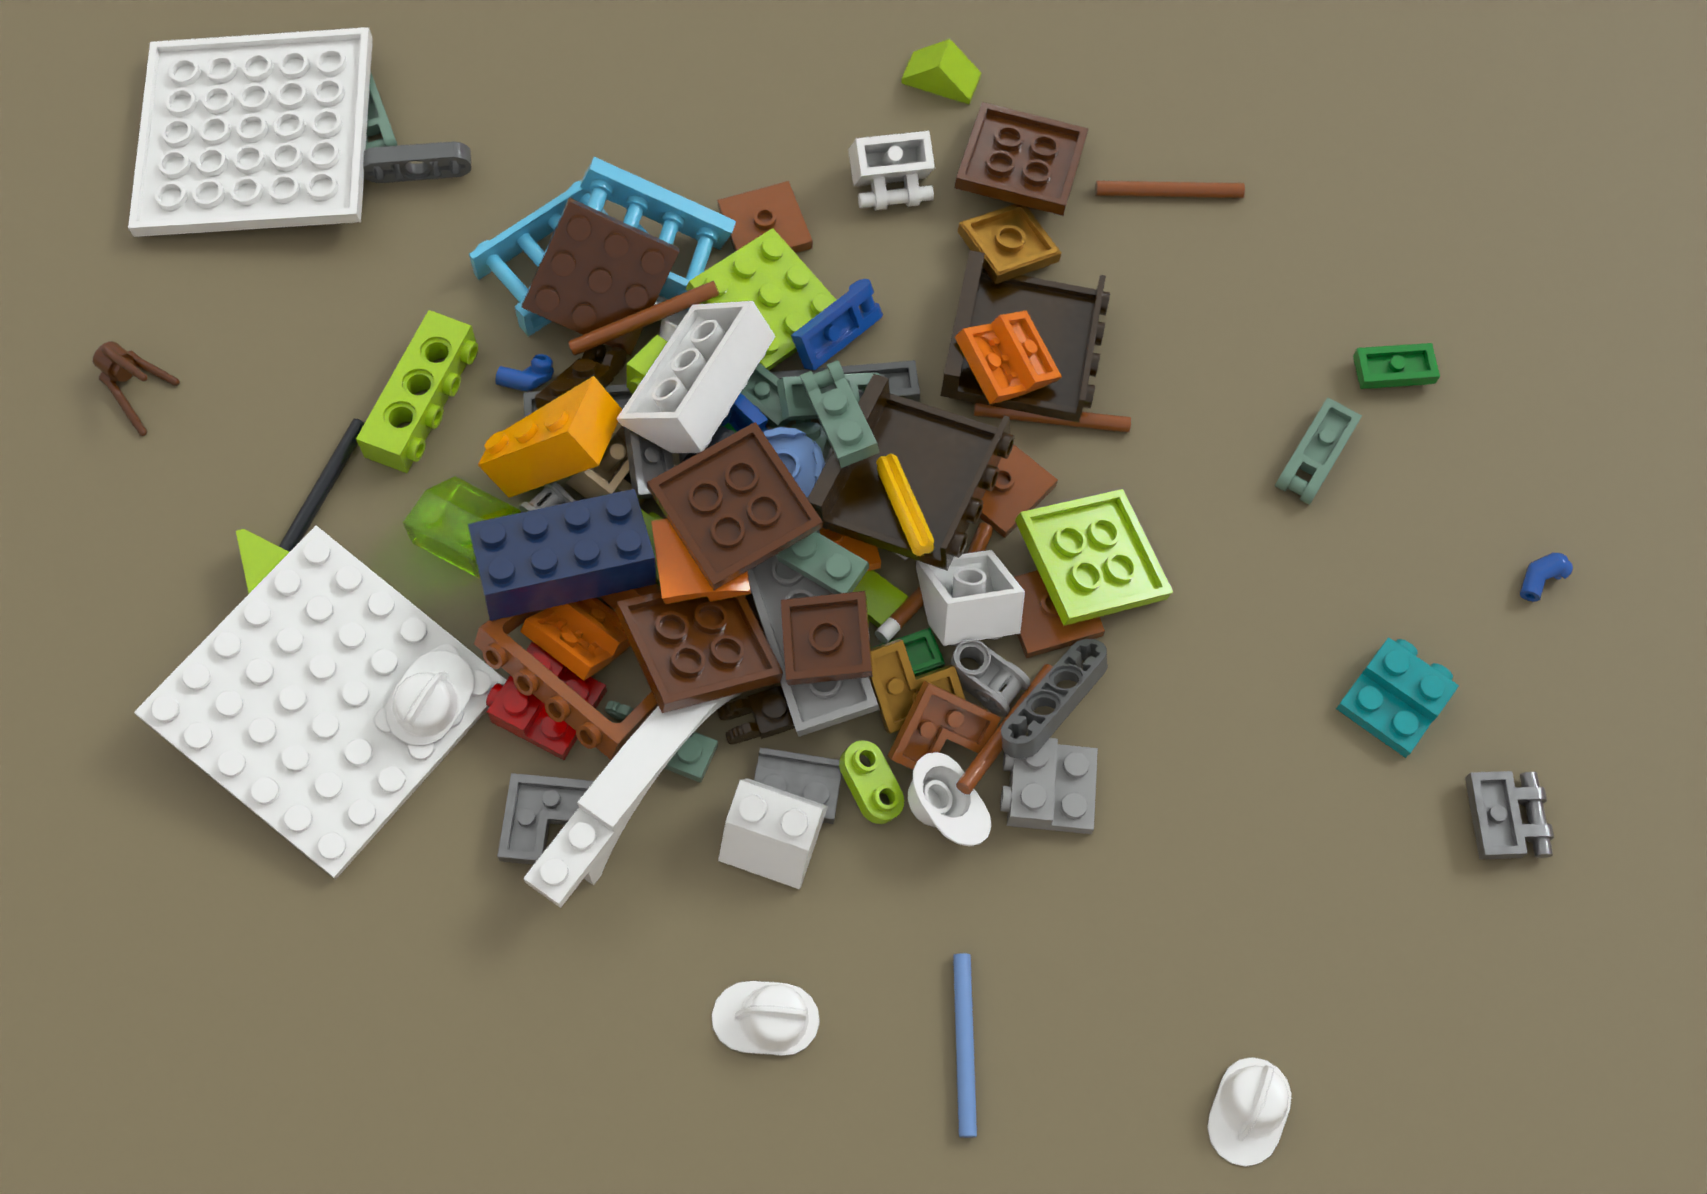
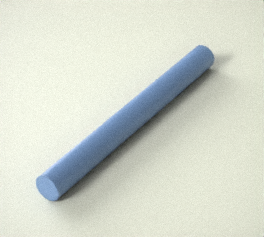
M960 953L953 955L958 1126L960 1138L977 1137L971 955Z

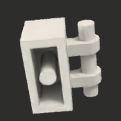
M929 131L855 139L848 150L853 186L871 185L872 192L858 193L860 208L873 207L874 210L887 209L888 205L906 203L907 207L918 206L921 201L934 199L932 185L919 187L918 182L919 179H926L935 168ZM904 181V188L886 190L885 183Z

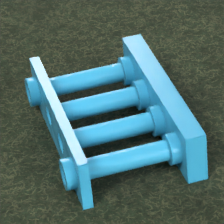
M593 157L580 185V188L591 193L587 204L591 208L602 212L605 201L609 200L627 209L623 222L638 228L642 216L660 223L663 227L659 239L673 245L677 231L697 240L698 243L686 278L672 272L669 273L659 296L666 299L687 292L688 282L705 271L712 247L720 250L732 234L736 223L731 218L597 157Z
M582 181L573 183L567 191L493 239L480 243L474 251L469 253L474 275L478 280L493 272L518 300L519 303L514 307L519 327L528 337L552 321L521 308L528 288L507 266L506 262L524 251L537 267L539 266L545 252L537 242L554 232L569 197L585 205L588 204L591 193L580 188ZM602 209V213L609 215L604 209ZM640 224L638 225L637 229L648 233Z

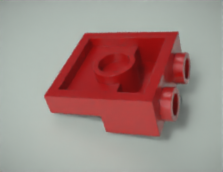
M534 642L530 643L526 649L527 652L595 709L607 692L605 684L592 677L582 680ZM511 675L504 685L497 683L489 692L486 705L489 707L487 713L493 724L565 760L578 739L575 729L564 720L562 722L552 720L545 710V704L533 694L524 695L519 692Z

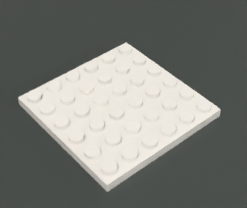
M369 27L150 42L128 225L132 235L140 237L361 222L364 182L363 160L364 151L366 150L373 38Z
M315 526L134 713L336 880L489 709L486 705V699L493 686L497 683L504 685L507 680L323 530ZM442 650L458 654L469 664L474 674V690L468 703L451 729L440 740L429 745L419 746L402 742L391 732L386 721V705L392 691L409 666L419 656L431 651Z

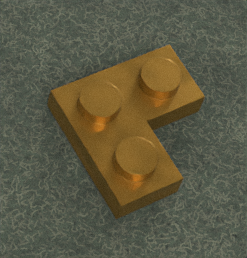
M897 639L871 649L873 677H869L886 732L893 733L901 729L924 680L965 699L954 665L950 664L915 677L903 640Z

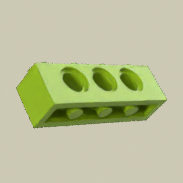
M428 310L356 438L365 458L404 473H408L413 462H418L421 459L426 446V438L431 429H436L439 426L443 417L444 405L449 396L453 397L457 393L461 383V374L466 365H471L477 356L478 343L476 342L471 325ZM446 358L442 362L433 363L436 359ZM420 390H428L425 394L415 395ZM403 422H411L406 427L396 428L399 424Z

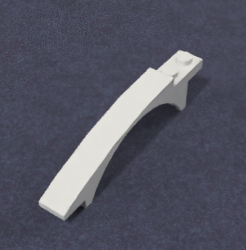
M741 693L662 713L658 706L577 802L579 808L523 878L525 883L560 908L583 879L594 885L602 875L607 860L630 817L668 762L711 714L729 700L740 696Z

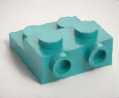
M1388 637L1339 703L1336 710L1406 758L1415 748L1431 723L1441 713L1459 685L1452 681L1453 674L1445 666L1437 663L1429 665L1418 658V651L1410 642L1403 639L1394 641Z

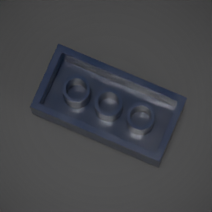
M635 489L468 524L473 553L490 621L656 584L655 556Z

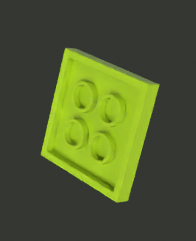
M773 228L691 279L686 287V291H689L714 280L720 295L700 304L754 302L776 336L767 349L764 358L759 362L767 370H771L796 353L797 349L791 335L836 301L835 297Z
M1123 489L1022 511L1015 519L1063 626L1167 600L1173 593Z

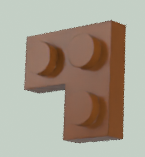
M924 680L887 757L913 770L916 762L925 754L940 753L946 739L979 753L995 732L1001 717Z

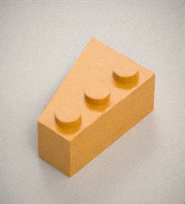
M592 376L505 430L493 434L484 445L485 451L478 466L508 498L597 467L617 426V417L623 409L599 381Z

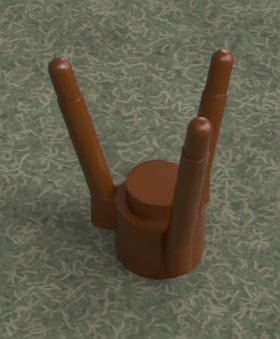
M114 341L106 342L96 350L93 356L94 365L102 371L99 380L109 388L139 435L145 436L147 434L145 427L116 382H125L133 376L141 381H146L147 375L137 366L174 386L179 385L180 381L166 371L140 358L135 352H127Z

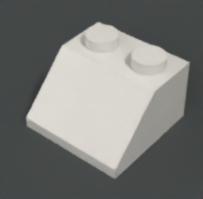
M992 550L962 554L960 558L954 557L948 571L916 561V570L928 624L943 646H957L962 641L969 639H999L1003 636L1020 634L1025 591Z
M748 778L741 779L725 822L718 861L800 889L828 806Z

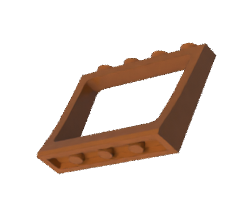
M656 583L650 586L600 596V598L616 609L617 601L659 592L661 587ZM541 610L492 621L488 620L478 629L474 645L483 651L485 662L493 669L503 668L513 677L514 684L519 692L524 695L533 694L545 704V710L552 720L556 722L564 720L576 730L577 738L584 747L588 749L596 747L610 760L615 757L629 738L658 707V703L651 691L622 722L613 723L507 635L523 624L526 618L537 614Z

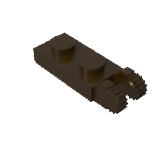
M604 344L585 351L582 359H577L535 396L536 409L543 407L592 376L606 388L624 367L627 359L626 351L623 348L614 347L606 353Z
M782 685L750 695L748 699H738L724 704L717 710L719 718L723 721L732 720L750 713L753 714L755 722L736 726L726 732L725 735L729 744H737L757 737L764 739L795 728Z

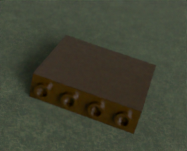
M970 250L940 396L1079 422L1083 407L1091 408L1095 385L1088 384L1089 376L1096 377L1100 354L1093 353L1094 345L1101 346L1105 323L1098 322L1099 314L1106 315L1110 292L1103 291L1106 276L1100 275L1096 289L1022 275L995 284L985 269L982 268L985 253ZM1027 310L1062 377L1058 381L1030 393L1006 401L989 404L955 336L963 328L991 324L999 315Z
M873 374L858 404L877 441L880 453L841 468L832 451L807 499L823 521L822 528L948 571L953 558H960L965 549L968 538L966 531L970 523L976 524L980 518L984 504L982 498L985 491H992L995 487L999 475V468L997 466L1001 458L1007 459L1012 451L1015 436L1010 434V417L1004 415L998 428L891 394L889 378ZM890 453L897 456L934 538L935 548L930 554L925 553L922 556H917L912 552L877 472L876 460L880 456H887Z

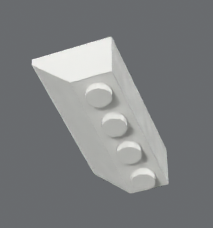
M742 301L692 305L617 417L620 425L671 453H700L704 451L776 337L754 302Z

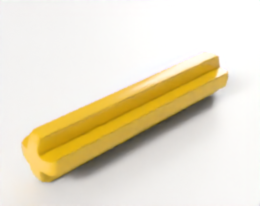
M891 453L887 456H880L876 460L877 472L912 552L917 556H922L925 553L930 554L935 548L934 538L897 456Z

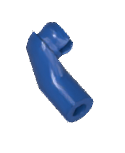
M538 354L531 360V366L523 371L500 366L496 373L495 383L499 386L521 391H532L552 378L554 373L553 361L548 355Z
M1552 552L1531 562L1527 567L1520 596L1527 601H1539L1546 580L1552 577L1560 580L1562 577L1564 579L1569 577L1573 571V565L1568 561V557L1562 553Z

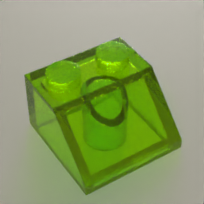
M454 476L426 489L403 521V524L413 544L479 578L468 524L521 513V511Z

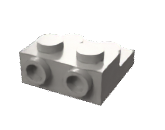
M1049 738L1036 754L1028 758H1013L1004 751L1003 771H1010L1009 786H1002L1000 811L1008 812L1007 826L1092 834L1095 818L1098 748L1058 744V739Z

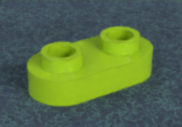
M865 740L852 743L840 756L839 768L863 816L872 823L886 824L902 812L904 807L903 792L878 746ZM860 755H864L869 759L870 767H866L860 762ZM879 793H884L888 796L889 805H885L880 801Z

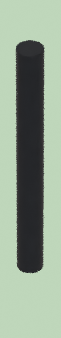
M356 418L352 420L279 547L290 552L303 539L358 444L356 438L365 424L363 421Z

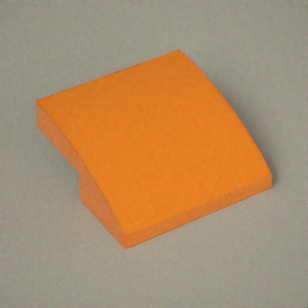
M1027 310L999 315L991 324L963 328L955 336L989 404L1006 401L1052 384L1062 377Z
M668 519L651 521L661 595L665 604L706 596L710 602L751 594L748 571L713 590Z
M597 598L543 610L526 618L520 630L522 634L582 680H586L602 670L630 646L616 613Z

